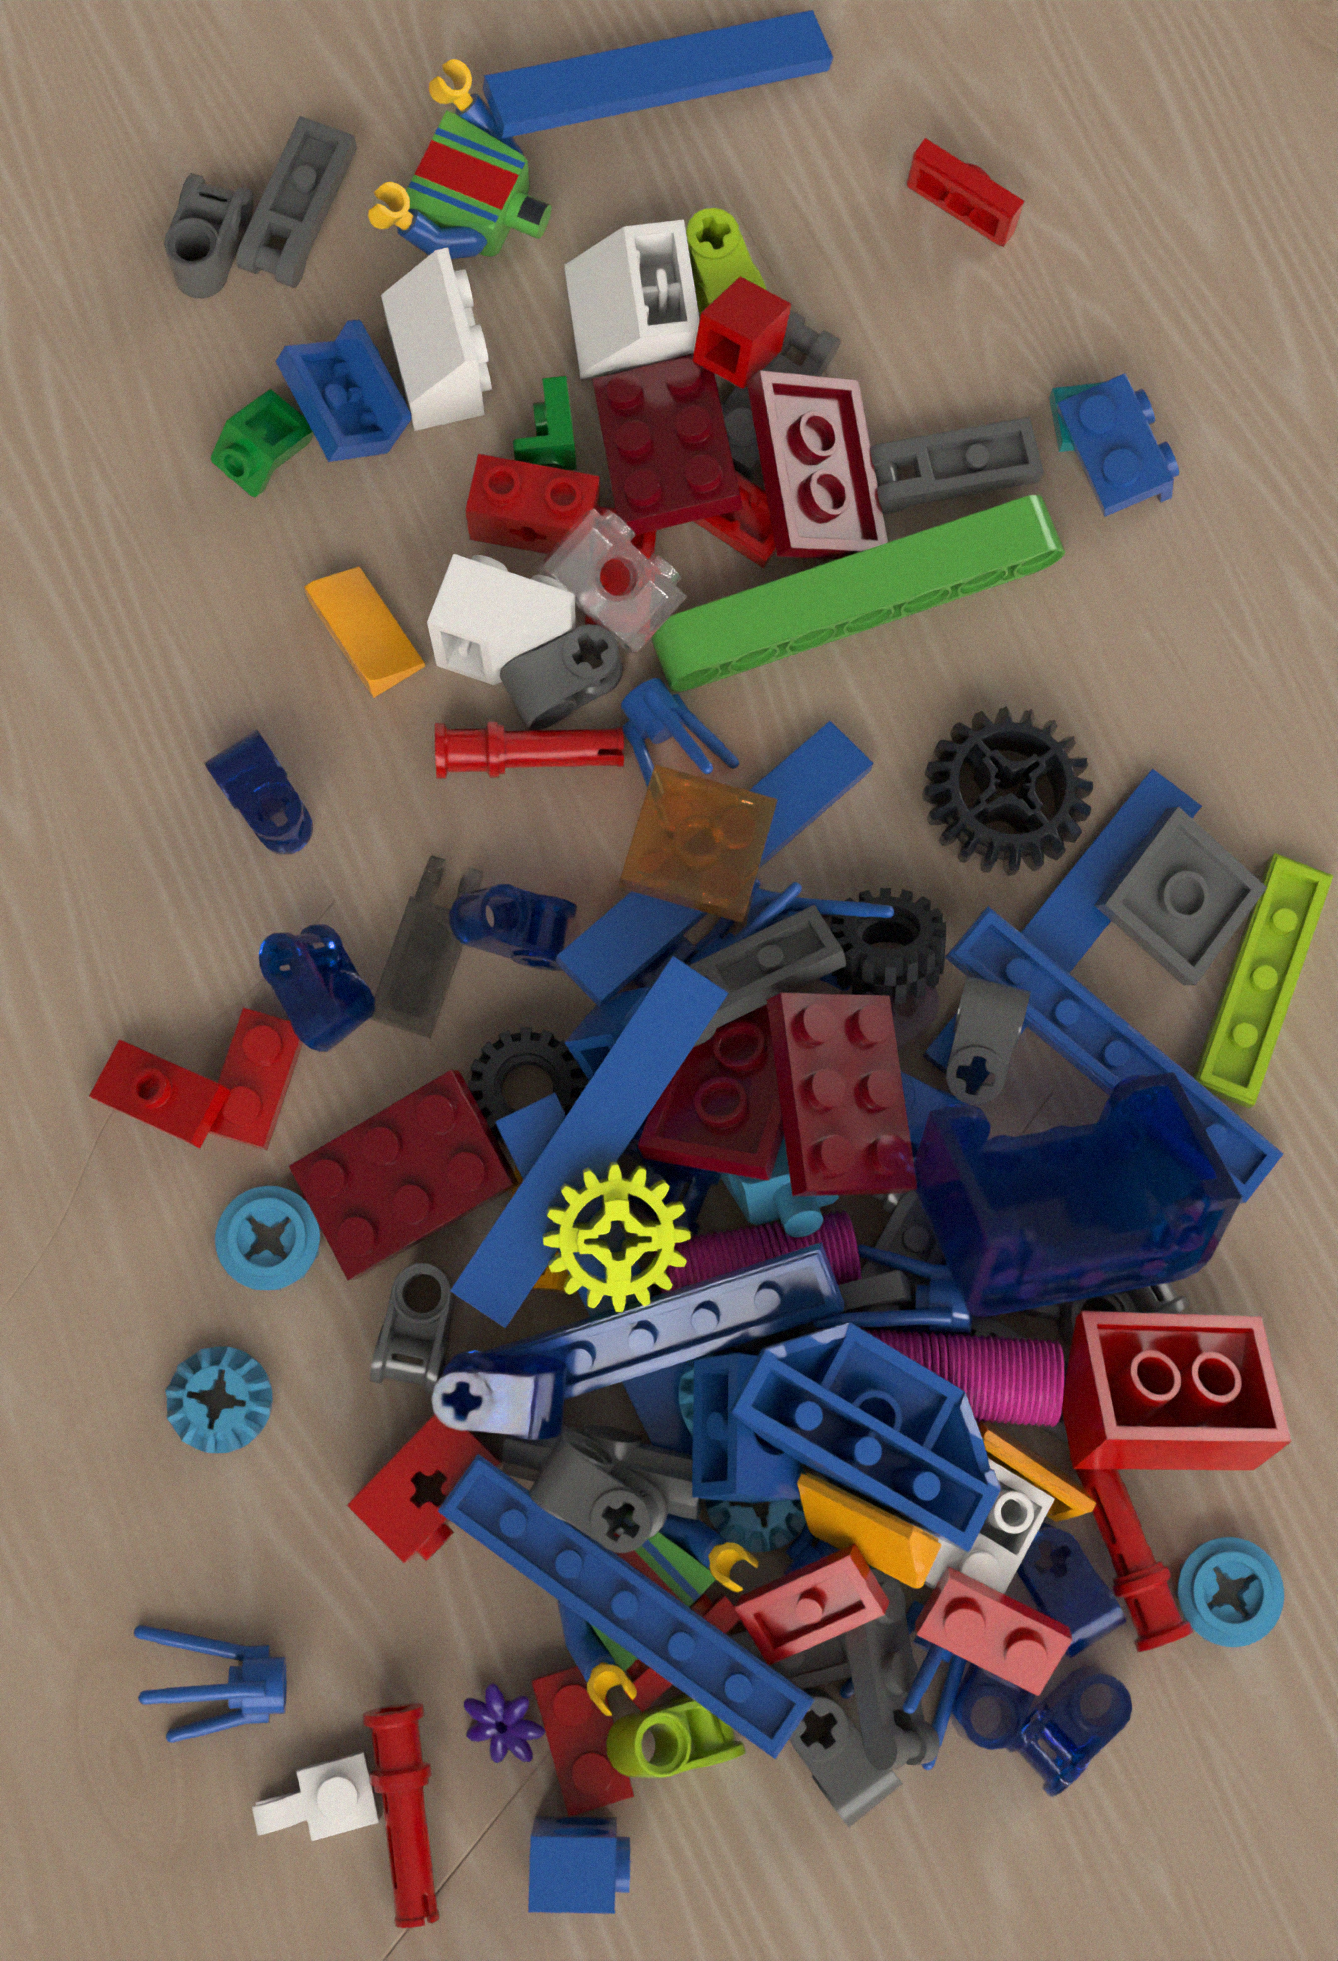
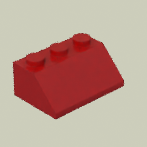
M1081 1311L1076 1316L1062 1404V1413L1073 1469L1254 1471L1292 1442L1262 1316Z

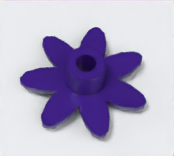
M490 1683L485 1690L486 1703L474 1698H466L463 1703L464 1709L473 1719L478 1721L467 1730L466 1737L469 1740L480 1742L491 1738L489 1752L491 1759L495 1763L502 1762L508 1750L523 1762H530L533 1759V1752L526 1740L541 1738L545 1734V1730L541 1725L524 1719L529 1706V1699L526 1696L520 1695L512 1701H505L498 1686Z

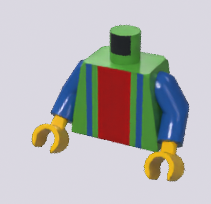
M457 59L448 60L442 65V69L452 79L454 90L449 88L441 77L436 76L429 83V93L433 100L440 104L453 102L457 107L455 113L446 110L406 191L402 186L394 182H386L374 191L377 199L384 201L390 210L381 204H375L368 211V218L370 223L379 229H388L395 224L398 226L397 231L401 237L428 256L435 250L448 247L451 260L475 257L478 254L492 257L499 254L511 228L540 239L548 225L552 206L528 195L530 187L528 161L524 157L522 149L513 137L502 139L491 109L478 94L470 95L468 93L472 83V76L466 64Z
M629 1509L624 1522L628 1526L633 1527L636 1525L632 1520L634 1512ZM669 1513L664 1526L656 1535L648 1538L642 1546L628 1553L614 1552L688 1607L715 1580L736 1593L742 1591L743 1588L730 1578V1570L737 1561L746 1560L755 1568L759 1566L758 1560L749 1551L739 1544L729 1543L700 1519L683 1518L682 1516ZM558 1600L566 1648L588 1682L587 1691L589 1697L604 1715L611 1716L612 1712L605 1704V1696L610 1688L622 1685L632 1700L637 1695L634 1684L624 1672L638 1658Z

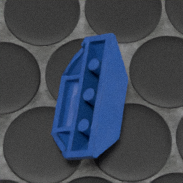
M851 1322L841 1323L763 1348L729 1410L731 1414L760 1437L786 1454L874 1506L966 1552H970L1001 1491L995 1471L990 1468L984 1442L965 1391Z

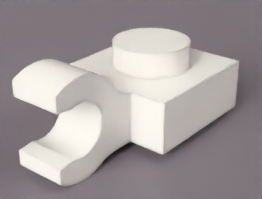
M365 1750L299 1768L296 1772L300 1790L258 1801L256 1806L252 1807L258 1835L278 1831L307 1820L311 1841L379 1823L380 1821L374 1788L370 1785V1770Z

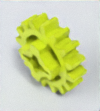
M610 1162L607 1178L598 1180L593 1171L588 1167L582 1170L583 1180L586 1185L584 1188L578 1191L566 1183L560 1187L563 1196L568 1201L565 1209L549 1206L547 1209V1217L559 1224V1229L544 1233L543 1245L560 1248L561 1253L548 1261L550 1271L552 1273L568 1269L570 1274L563 1285L564 1291L570 1295L582 1286L588 1288V1307L595 1309L602 1296L607 1295L611 1296L616 1312H623L626 1296L634 1293L641 1304L647 1306L650 1304V1294L647 1287L655 1282L659 1287L669 1291L673 1285L665 1272L667 1266L685 1267L686 1258L674 1249L675 1243L691 1239L690 1231L682 1226H673L672 1221L685 1212L684 1206L680 1201L664 1205L662 1200L670 1186L662 1179L654 1183L650 1188L646 1187V1170L644 1167L637 1166L630 1178L626 1179L622 1178L617 1162ZM628 1194L635 1195L648 1203L657 1214L659 1221H652V1219L640 1220L629 1210ZM602 1195V1208L588 1222H576L573 1225L580 1210L592 1199ZM620 1220L626 1232L636 1233L637 1235L623 1240L622 1251L611 1252L607 1241L596 1240V1238L601 1234L610 1232L612 1221ZM658 1249L650 1265L639 1274L631 1277V1266L646 1251H657ZM573 1252L593 1254L604 1265L605 1279L599 1278L584 1269Z

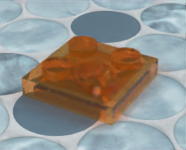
M655 764L622 870L619 888L743 923L778 799Z

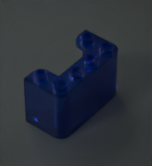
M1174 1072L1152 1076L1133 1075L1120 1081L1113 1088L1112 1094L1106 1101L1098 1123L1075 1127L1061 1125L1045 1132L1014 1137L1000 1135L988 1140L991 1124L982 1108L973 1105L951 1104L938 1110L930 1111L914 1160L917 1189L914 1190L966 1309L971 1315L979 1317L999 1315L1185 1279L1197 1273L1210 1261L1242 1199L1240 1192Z

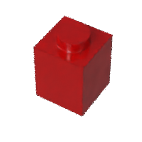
M740 276L701 312L692 361L744 389L747 386L746 381L758 371H762L782 351L792 303Z

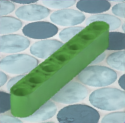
M1030 495L674 614L656 623L650 629L649 635L670 690L674 692L687 691L1034 574L1059 561L1065 555V549L1043 497L1040 495Z

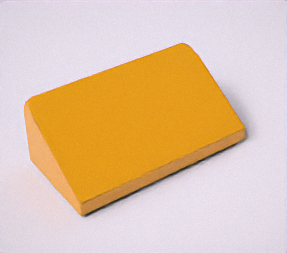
M360 566L314 580L304 586L309 603L373 698L425 667L424 661Z
M982 1420L980 1422L976 1421L984 1442L987 1457L1055 1498L1046 1515L1054 1522H1060L1093 1511L1096 1502L1074 1478L993 1423L991 1424L990 1421L986 1423Z
M808 1472L806 1475L801 1473L797 1482L807 1526L815 1537L840 1550L856 1544L867 1564L913 1588L919 1589L923 1586L942 1544L938 1543V1538Z

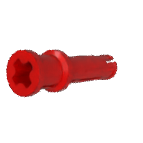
M488 722L485 728L448 729L445 723H435L436 779H446L449 772H487L490 778H499V774H505V768L624 767V753H622V749H624L623 727L612 729L504 731V725H498V722Z
M1075 1469L1083 1488L1096 1502L1092 1514L1117 1574L1116 1577L1112 1578L1114 1583L1112 1589L1115 1597L1123 1598L1138 1634V1637L1133 1641L1137 1652L1155 1649L1192 1634L1193 1629L1190 1622L1181 1620L1167 1585V1581L1171 1578L1167 1566H1163L1162 1561H1155L1118 1469Z
M421 1703L390 1705L363 1713L364 1726L371 1728L376 1768L369 1774L370 1785L374 1786L375 1792L382 1793L396 1915L395 1926L398 1928L425 1926V1918H427V1923H434L440 1918L434 1887L423 1786L429 1783V1777L432 1773L431 1764L423 1761L418 1720L424 1717L425 1713L424 1705Z

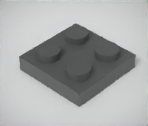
M1178 806L1166 808L1094 906L1183 985H1196L1267 887Z

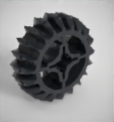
M1005 706L998 710L994 724L982 710L974 714L971 721L972 729L961 722L955 724L950 732L952 741L940 740L937 743L934 754L938 760L928 762L924 775L934 783L925 786L922 799L930 804L938 805L930 810L927 816L928 823L936 826L948 825L941 834L939 841L941 846L951 845L957 839L963 844L958 854L960 863H966L974 852L982 855L980 867L983 873H989L997 859L1003 861V868L1008 876L1015 875L1018 872L1021 858L1032 871L1041 869L1044 864V854L1054 860L1060 859L1066 852L1063 841L1075 843L1082 833L1077 822L1086 821L1091 813V806L1081 799L1091 794L1093 782L1078 777L1088 767L1087 758L1068 757V754L1076 744L1074 736L1065 737L1057 742L1052 737L1057 728L1055 720L1046 722L1042 730L1032 726L1035 719L1032 709L1026 710L1023 713L1019 723L1013 722L1011 712ZM998 750L1017 752L1028 757V759L1012 761L1005 758ZM966 763L976 772L973 779L981 791V795L978 796L975 804L967 809L962 799L959 787L960 769ZM1045 774L1050 780L1055 799L1054 813L1050 821L1040 811L1043 804L1035 793V786ZM1025 780L1017 796L1013 793L1007 794L1004 797L1000 795L990 803L998 787L1004 790L1010 786L1015 787ZM992 821H1003L1010 824L1018 833L1023 830L1025 833L1006 834L992 830L985 825Z

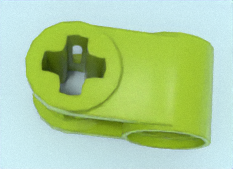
M706 208L695 213L688 222L686 237L700 315L740 276L767 290L760 271L752 261L735 218L725 210L718 208Z
M685 1693L672 1697L669 1702L649 1707L643 1713L637 1711L619 1718L610 1728L606 1741L607 1755L612 1766L620 1774L637 1778L671 1777L691 1769L723 1763L746 1753L744 1743L735 1739L732 1727ZM647 1729L652 1732L655 1739V1751L649 1762L645 1759L641 1746L643 1734Z

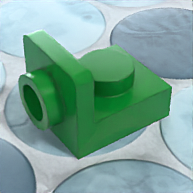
M567 376L542 378L545 402L533 403L537 436L518 438L512 441L515 461L563 470H577Z
M270 388L226 420L212 452L211 461L249 495L257 497L264 492L273 471L306 447L314 434L306 418Z

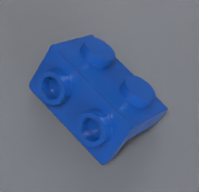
M359 319L348 320L335 341L284 346L276 359L284 379L328 462L387 454L411 421V412L407 407L404 397L399 392L380 357L376 345L372 342L362 321Z
M1126 373L1057 403V412L1104 517L1155 495L1160 503L1172 498L1173 478L1179 475L1176 458L1167 441L1160 444L1157 443L1149 426L1155 423V415L1149 398L1143 389L1133 391Z

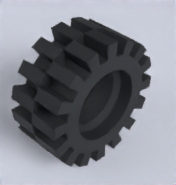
M880 888V897L873 898L870 890L859 893V902L890 905L894 908V915L890 918L832 915L830 930L843 949L846 966L831 973L832 976L837 975V984L843 990L852 985V995H865L867 992L873 993V995H893L895 1004L906 1003L907 992L910 991L918 999L926 995V985L934 989L939 983V975H943L945 964L946 922H943V914L939 908L931 910V901L922 896L914 903L913 892L902 889L900 897H891V888ZM850 897L845 900V901L856 902V901H854V900H853L852 898H850ZM880 942H893L904 947L881 949L871 945Z
M520 1027V1033L510 1035L509 1030L498 1034L499 1040L491 1044L488 1041L481 1048L482 1055L480 1058L473 1061L471 1066L472 1076L471 1080H468V1088L493 1135L500 1143H503L504 1140L495 1121L517 1111L506 1103L502 1094L504 1080L515 1068L523 1065H533L543 1069L552 1080V1093L556 1094L566 1116L585 1089V1077L581 1067L564 1043L565 1041L562 1040L560 1042L555 1039L552 1032L543 1029L542 1033L532 1032V1027Z

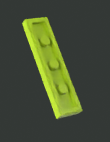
M1276 853L1268 859L1261 882L1267 889L1249 913L1192 1076L1213 1095L1248 1109L1255 1105L1334 875Z

